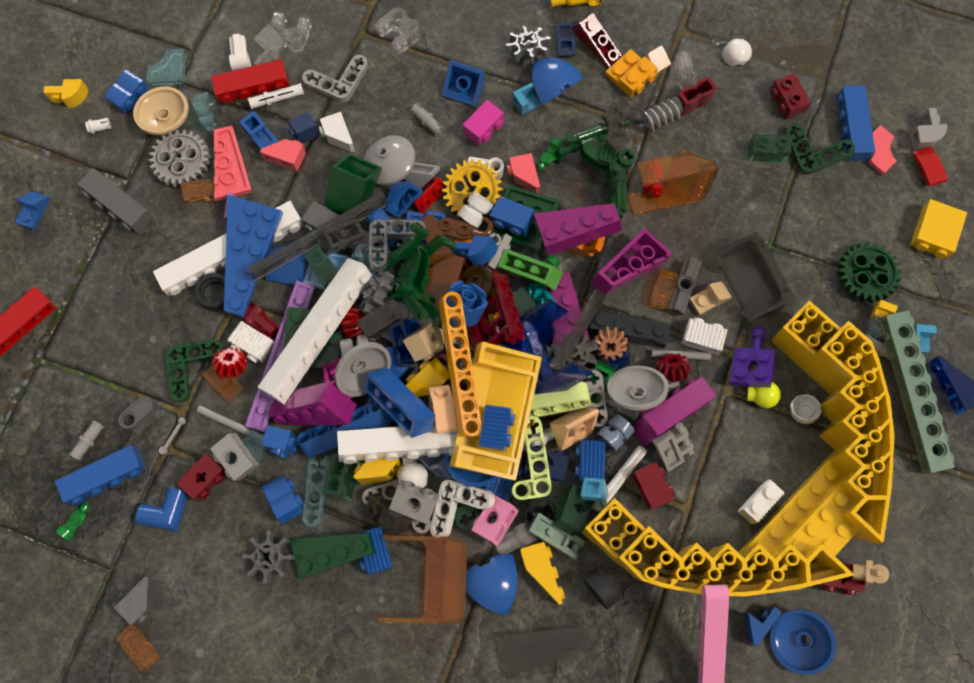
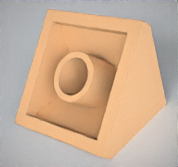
M589 407L577 409L550 422L558 449L563 451L592 435L599 410Z

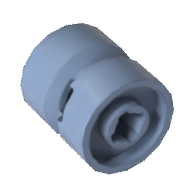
M615 414L608 422L609 426H604L597 433L599 440L605 441V446L613 452H616L623 445V439L627 440L635 432L632 425L618 414Z

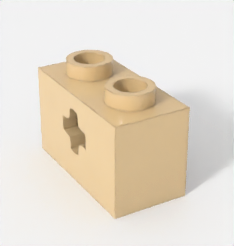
M433 321L420 327L403 340L415 362L421 359L424 361L431 359L435 356V353L444 348L442 345L445 343L443 330L438 328Z

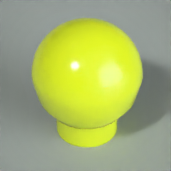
M773 382L771 388L748 387L747 401H753L759 407L772 408L780 400V389Z

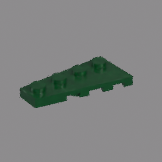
M371 533L289 539L293 555L295 556L299 579H305L376 554Z

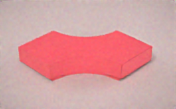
M880 125L873 132L876 152L869 161V164L883 175L896 163L890 150L891 142L895 137Z

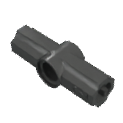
M686 257L667 310L671 314L677 316H684L701 265V262L696 258ZM680 284H686L689 289H683Z

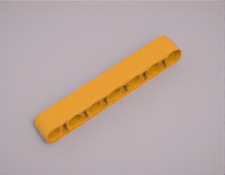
M448 292L440 299L439 309L457 425L462 436L474 437L481 432L482 425L463 304L458 293ZM447 298H451L454 301V307L447 305ZM450 318L457 321V328L451 327L449 323ZM453 339L460 341V349H456L453 346ZM457 359L464 363L463 370L457 368ZM461 380L467 383L466 391L461 390L459 387ZM464 401L470 404L469 412L464 411L462 407ZM468 422H471L474 426L472 433L466 430Z

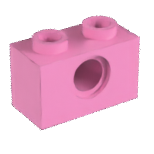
M494 495V505L490 509L482 511L481 515L474 520L471 530L498 547L518 510L514 505ZM493 516H497L496 521L494 523H490V519Z

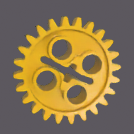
M473 159L470 160V164L463 160V166L457 163V170L451 168L450 170L453 174H446L449 181L443 182V184L447 185V188L442 189L443 192L447 193L443 199L449 200L446 204L447 207L453 206L451 209L452 213L458 211L457 217H461L458 213L472 194L470 186L464 179L465 175L470 184L476 188L475 192L481 195L482 190L485 188L489 189L490 194L486 199L493 205L496 204V200L501 196L498 192L504 191L503 188L498 187V185L503 183L501 180H496L499 174H492L495 168L491 167L488 169L489 164L487 162L482 166L481 160H478L477 164H475ZM479 172L480 179L473 182L472 175ZM463 182L464 189L458 192L456 186L458 183Z

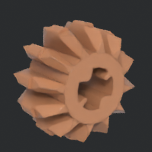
M607 326L606 332L600 329L599 335H596L594 338L599 347L597 351L598 356L604 354L605 360L608 356H611L613 361L615 360V355L622 357V351L627 350L625 344L628 343L627 338L624 337V332L617 333V327L612 331Z

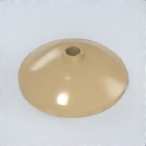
M157 87L147 91L138 99L134 106L133 117L138 127L144 132L153 135L167 134L176 130L184 123L189 112V104L184 94L172 87Z

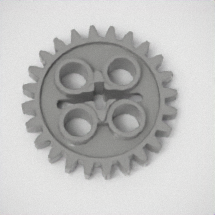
M177 129L174 135L170 132L169 137L162 135V141L156 140L158 146H152L155 152H149L152 157L149 159V162L151 163L150 168L156 178L158 177L160 182H165L167 186L172 184L174 187L179 183L181 187H184L185 182L191 185V180L198 182L197 176L204 177L202 171H208L205 165L210 164L208 158L211 155L208 152L209 148L205 141L201 140L198 134L195 136L193 131L188 134L185 129L180 134Z

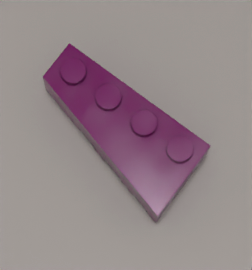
M614 203L534 213L548 256L622 230L621 220Z
M563 273L556 291L550 289V294L556 301L550 317L552 344L562 346L566 342L563 336L564 333H568L570 339L573 340L580 336L581 331H584L588 338L585 343H589L590 338L586 325L582 326L578 323L582 312L570 273ZM552 352V358H556L559 355Z
M703 377L698 380L691 379L684 385L686 388L683 390L680 388L676 389L670 394L671 398L665 399L654 409L644 410L640 414L642 417L635 423L633 428L635 430L634 435L644 448L649 446L654 439L670 430L672 426L675 427L677 423H681L687 416L693 415L717 396Z
M331 382L294 390L285 404L274 399L267 414L273 418L275 423L280 425H349L357 405Z

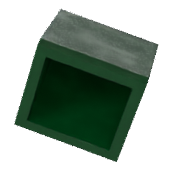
M348 153L331 168L324 206L335 212H340L350 219L358 220L367 210L382 167Z

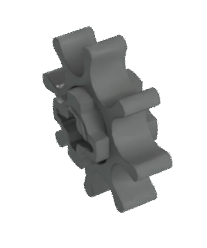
M523 26V33L520 35H515L513 32L509 34L511 43L506 44V52H515V62H519L522 57H528L530 64H533L535 56L542 55L547 57V47L551 46L550 36L542 38V28H538L536 32H528L527 26Z
M387 271L377 272L376 278L369 280L367 286L363 289L359 297L363 301L357 310L366 315L373 316L377 307H383L385 299L388 298L387 293L393 289L389 284L393 280L394 275Z
M581 331L580 336L573 340L570 339L568 333H564L563 336L566 342L562 346L554 344L550 346L553 354H559L556 358L550 359L551 366L556 368L559 365H563L561 368L562 373L569 372L575 368L578 371L583 370L582 366L587 362L597 363L594 354H590V352L597 350L599 347L595 340L585 343L588 338L584 331Z
M273 531L266 532L267 538L262 544L259 543L257 538L251 537L250 542L255 545V551L251 555H242V559H252L254 562L252 570L247 572V576L254 577L258 571H262L264 574L262 582L264 584L271 583L270 576L274 571H277L280 577H287V573L282 569V563L287 559L295 560L294 555L286 556L283 553L284 546L290 540L282 538L278 544H275L273 541L275 533ZM266 553H269V554H270V555H269L270 561H267L268 556H267Z

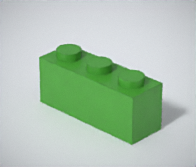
M508 249L504 250L498 264L499 268L509 274L556 291L563 272L555 266Z

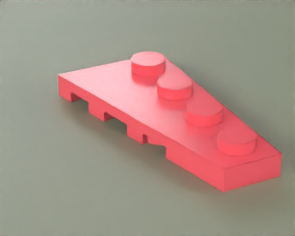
M233 126L215 129V201L227 199L229 192L235 197L252 193Z

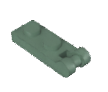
M536 513L527 532L574 561L579 556L577 554L579 549L583 548L585 544L584 540L540 513ZM569 541L573 543L571 549L567 547Z

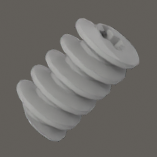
M672 97L671 100L668 99L665 102H661L658 106L655 105L652 108L641 111V117L645 126L653 132L655 130L654 125L657 129H660L661 123L664 126L668 124L667 119L670 123L674 122V117L676 120H680V113L683 112V107L677 97Z

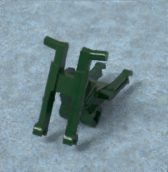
M626 113L621 114L617 119L599 123L597 126L580 131L576 135L567 134L555 160L557 164H561L565 155L580 151L581 158L593 166L594 170L605 172V187L609 189V204H615L620 220L624 216L623 213H626L628 210L626 174L633 165L636 156L630 149H623L619 152L618 147L615 148L603 142L622 138L624 133L617 132L620 128L627 127L630 123V120L625 121Z
M412 223L409 230L415 234L410 236L387 258V267L383 272L392 268L402 257L406 258V265L401 264L402 268L396 274L395 280L397 281L390 285L393 289L387 293V296L396 302L404 301V304L415 316V319L420 321L427 320L429 316L437 327L442 329L440 310L433 304L435 296L427 293L425 289L427 287L426 283L429 282L428 278L431 277L427 273L430 256L442 245L455 249L456 242L437 234L429 243L422 247L419 243L429 235V230Z

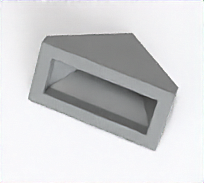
M415 162L413 168L404 179L421 189L440 170V166Z

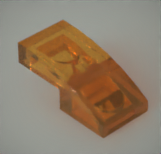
M214 179L181 183L186 203L205 199L206 201L215 200Z
M660 268L649 305L668 310L678 279V273Z
M212 365L202 374L229 402L244 389L233 377L231 380L228 377L221 379L220 375H216Z
M129 625L116 637L126 654L142 672L160 658L151 642L145 639L138 626Z

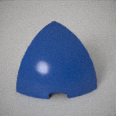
M558 58L540 59L534 63L532 68L534 87L542 105L557 97L565 89L572 87L583 78L573 65Z
M509 554L489 558L490 562L483 566L475 564L459 578L465 591L477 603L490 611L507 615L511 609L517 589L516 564L513 555Z

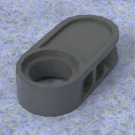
M146 396L138 398L120 414L118 418L119 425L129 431L136 429L154 413L156 409L155 402ZM132 415L134 422L129 426L125 425V418Z

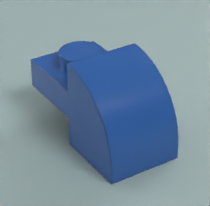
M254 111L239 121L244 132L260 149L279 142Z
M474 236L472 242H456V247L453 250L457 256L464 257L465 260L470 259L473 265L481 266L495 256L498 246L491 236Z

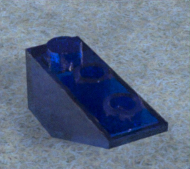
M940 355L929 361L932 372L937 375L940 387L947 394L950 406L956 411L957 415L973 409L974 381Z

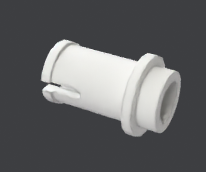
M108 117L94 121L89 119L88 122H85L88 133L92 132V134H95L96 131L111 129Z

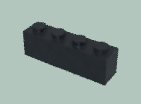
M593 310L588 335H599L600 329L606 332L607 326L612 331L617 327V333L623 331L624 337L627 338L629 343L664 349L668 343L671 324Z

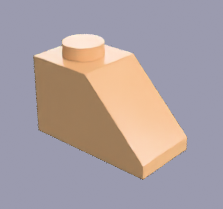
M449 385L429 387V409L436 415L434 420L436 433L457 431L454 400Z

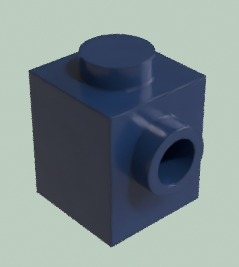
M309 111L289 120L290 128L288 131L292 139L296 138L300 143H304L319 136L317 124Z

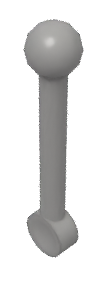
M181 417L178 419V424L164 446L159 448L160 454H167V448L181 425L185 424V418Z

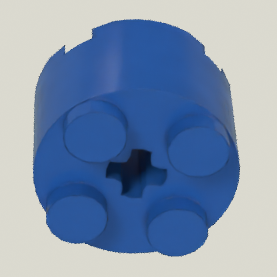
M457 281L451 285L448 292H456L461 296L466 327L474 326L479 322L488 304V301H486L487 295L476 284L470 283L467 285L463 284L464 281ZM447 298V305L454 307V301L451 298ZM450 318V321L455 323L456 326H458L457 321L453 318Z

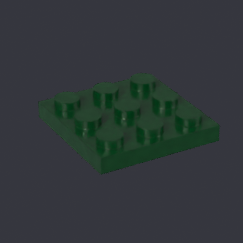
M508 185L503 196L506 199L534 209L535 213L558 211L561 205L560 200L512 185ZM536 220L526 237L522 235L516 236L505 228L499 229L493 225L492 234H499L500 237L508 234L512 237L511 244L540 253L544 241Z
M288 307L284 349L312 309ZM338 325L310 368L323 370L322 365L342 358L340 340L345 339L342 325Z

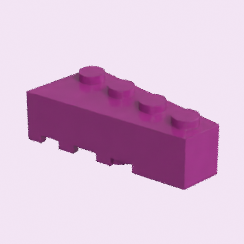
M644 228L598 272L591 284L602 295L606 296L663 266L673 253Z

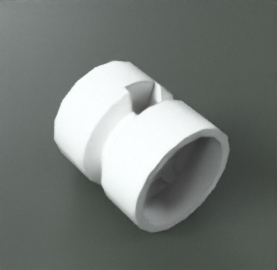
M473 191L467 200L469 204L464 205L458 214L465 221L478 228L483 222V214H488L494 205L485 197Z

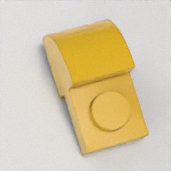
M65 79L62 86H44V94L51 102H64L68 108H73L80 105L86 99L88 87L81 79Z

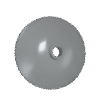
M391 135L374 142L366 151L363 159L382 167L376 185L387 186L401 181L409 174L415 163V150L406 138Z
M367 342L357 345L346 352L340 359L334 374L335 384L338 389L348 396L355 397L367 394L363 389L367 373L386 367L390 370L391 357L388 350L379 343Z
M629 366L616 371L610 377L607 391L611 400L618 406L628 410L643 411L660 405L668 395L669 386L667 379L659 371L647 366Z

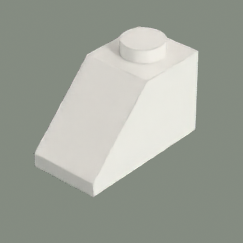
M341 112L320 119L322 126L319 129L322 137L327 138L328 143L349 152H355Z

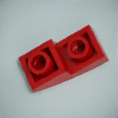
M932 146L913 152V158L921 168L920 175L929 187L948 181L945 169Z

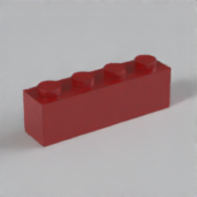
M282 59L211 76L215 96L220 104L261 95L265 91L268 93L290 87Z
M37 287L28 290L20 300L13 303L6 312L0 315V357L57 309L54 303Z

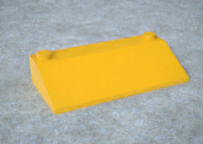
M486 342L476 345L472 368L481 425L486 404L511 408L513 414H516L515 425L510 427L509 433L512 435L511 447H507V452L482 449L479 447L481 432L474 437H464L457 430L450 467L516 481L542 357ZM464 401L463 409L466 412L470 411V404ZM471 422L466 424V430L469 433H472L474 430Z

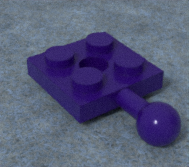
M757 326L751 331V337L754 340L753 347L735 348L729 381L731 386L771 388L777 353L775 349H760L762 341L767 337V331L765 328ZM750 365H758L756 370H748Z

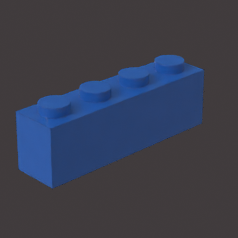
M865 85L843 86L836 95V104L839 105L838 119L842 124L841 137L844 140L852 141L855 146L854 155L847 159V161L870 160L876 151ZM843 146V151L848 153L849 148Z
M387 367L367 373L363 389L411 438L431 432L436 415Z
M129 445L56 480L55 483L63 503L77 506L90 496H98L109 487L114 488L121 485L125 479H133L140 476L141 472L146 470L138 448Z

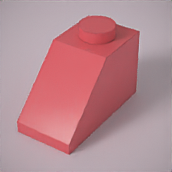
M284 139L260 150L265 161L298 172L306 155L302 143L297 140L290 141Z
M532 153L510 157L507 171L508 175L512 176L513 182L528 191L539 194L540 184Z

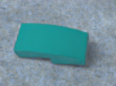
M530 282L525 291V296L530 306H536L542 317L550 318L556 303L555 299L544 286Z

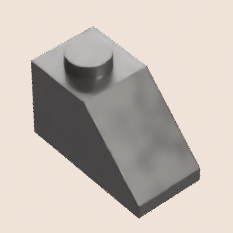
M145 576L114 607L130 626L142 625L150 618L149 614L153 611L155 587V580L152 577Z

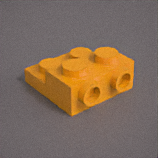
M630 49L606 71L605 75L632 98L636 93L640 94L648 82L652 83L656 79L658 67L646 57L642 59Z

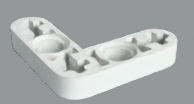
M456 480L443 481L439 489V498L431 522L430 531L432 536L443 539L450 535L458 502L478 509H490L495 503L494 494L489 490L479 487L462 485ZM449 486H450L451 488H453V491H452V492H450V490H448V487H449ZM466 489H469L471 493L468 500L463 496ZM477 496L487 499V502L484 503V501L477 499ZM445 503L449 506V511L446 515L442 512V507ZM439 526H441V528L443 529V532H441L440 530H438Z

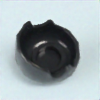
M544 497L531 499L524 512L526 522H532L536 513H540L554 521L557 515L554 503Z

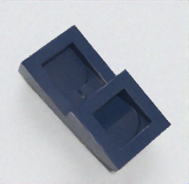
M573 22L555 24L558 57L576 56L575 37L572 29L574 26Z

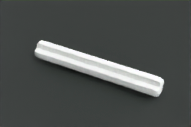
M639 445L607 485L609 491L606 505L647 453V450ZM595 501L592 505V508L598 513L604 509L600 507L598 501Z

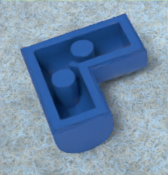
M168 487L162 508L141 504L136 512V523L178 532L188 494L183 490Z

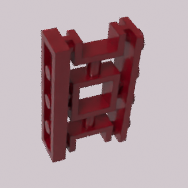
M497 271L492 272L494 288L486 298L488 304L479 322L474 326L468 327L474 351L476 350V345L481 342L499 346L504 341L515 344L517 343L516 339L521 341L525 339L524 327L520 322L519 311L515 306L514 295L509 286L510 281L506 275L500 274ZM497 309L499 317L490 323L488 315Z

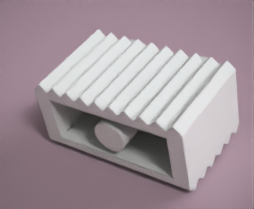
M700 318L689 319L681 345L719 356L724 346L727 329H724L722 325L712 323V325L704 323V320Z
M240 321L227 339L232 344L230 348H237L239 351L245 352L247 354L246 358L254 363L259 361L263 364L274 345L272 339Z
M769 479L763 482L738 510V513L750 524L758 523L771 510V507L779 501L781 496L784 495V491Z

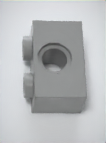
M236 433L227 434L210 448L214 453L212 454L216 462L223 465L226 476L231 480H242L259 466V463ZM232 453L236 455L235 463H232L230 459Z
M401 480L389 509L428 525L439 494H436L431 489L416 486L411 481ZM411 498H415L419 502H414Z

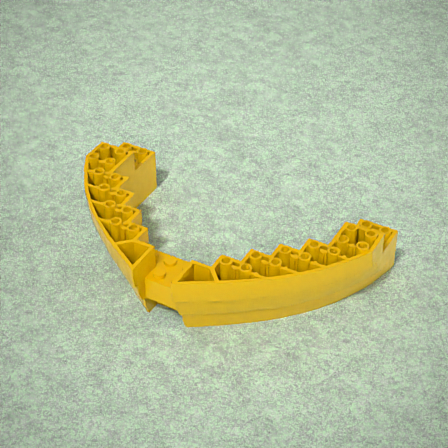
M809 300L771 339L774 345L830 394L820 405L822 413L832 423L819 436L834 451L739 552L729 543L711 549L707 553L696 542L683 548L677 554L650 526L644 528L615 498L581 533L595 545L599 546L613 561L625 568L634 578L662 588L702 595L703 585H727L729 596H752L796 590L853 576L854 574L835 556L852 537L868 540L874 544L884 542L893 476L894 427L891 401L880 360L872 341L849 321L840 328Z

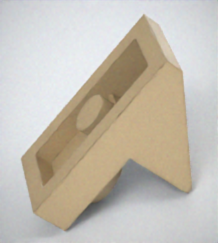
M721 281L709 284L705 290L692 296L689 302L698 316L732 297Z

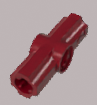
M250 302L245 317L240 318L250 327L256 328L268 338H274L278 334L280 326L270 319L258 305Z

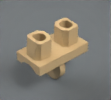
M866 560L865 565L853 564V580H864L865 585L872 586L873 581L881 584L889 579V571L884 565L877 564L873 566V561Z

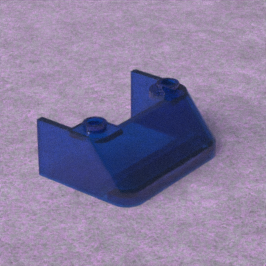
M551 299L546 300L520 319L524 327L525 339L523 341L516 339L517 343L515 344L507 341L509 349L542 357L534 395L567 391L593 374L591 369L574 360L557 372L555 371L545 344L551 341L555 335L553 323L566 315L568 311Z

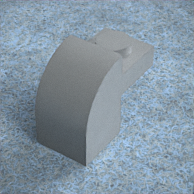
M929 108L921 117L923 125L917 126L910 134L913 151L930 146L934 147L946 134L947 124H940V116L937 114L936 108Z

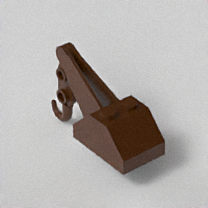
M426 215L422 220L426 225V229L429 230V235L425 238L426 244L437 234L461 240L473 239L474 236H490L493 232V223L490 219L484 217L483 221L487 222L488 229L482 232L472 227L469 223L450 218H443L438 221L433 215ZM443 245L430 256V268L427 275L431 277L428 278L429 282L426 283L427 287H425L427 293L435 296L433 304L438 309L440 299L448 293L454 282L462 280L460 279L461 275L469 268L464 257L453 255L451 249Z

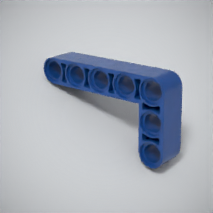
M368 394V404L355 409L349 425L315 426L299 434L296 438V443L307 457H314L338 446L337 431L382 428L389 425L393 419Z

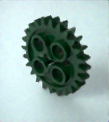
M869 241L865 245L860 242L857 247L852 245L850 250L847 249L844 252V255L839 259L841 262L837 265V267L841 268L837 274L842 275L838 281L845 283L842 289L848 287L847 294L855 293L854 299L861 296V302H864L867 298L869 303H872L875 299L877 302L882 299L886 300L896 292L895 289L900 286L897 282L902 280V277L898 276L902 273V270L897 269L901 263L894 262L897 256L891 257V250L885 252L884 245L878 248L877 243L871 246ZM856 260L860 261L862 266L858 265ZM875 261L880 262L881 266L877 265ZM857 278L861 279L864 284L859 283ZM877 279H880L883 284H880Z

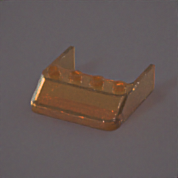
M687 150L680 151L675 155L637 163L643 186L665 181V184L662 186V194L659 198H654L651 194L644 198V191L628 194L633 216L693 203L706 198L719 172L717 163Z
M383 535V540L386 542H418L426 545L424 613L419 619L379 618V622L460 623L465 616L467 545L465 541L459 537Z

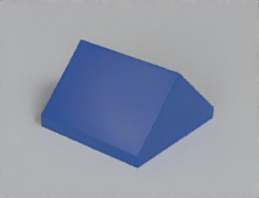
M450 60L442 96L476 107L485 87V71Z
M275 245L266 255V281L295 286L296 280L303 282L312 252Z

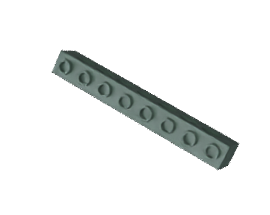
M908 310L879 318L922 474L955 468L954 456L948 446L949 438L947 433L944 432L943 418L937 408V397L932 391L931 377L926 370V359L921 353L919 346L920 338L914 329L915 322L913 316L910 315ZM899 329L904 334L903 338L898 333ZM904 349L908 350L909 357L905 355ZM910 367L915 372L914 376L910 374ZM916 387L920 390L919 396L915 392ZM922 406H923V407L925 408V410H926L925 416H924V415L922 414V412H921V407H922ZM927 426L931 428V435L927 433ZM933 446L937 449L936 455L932 451Z

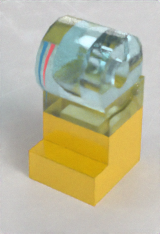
M883 300L875 304L867 325L866 335L882 341L884 337L878 319L886 315L895 314L898 306Z

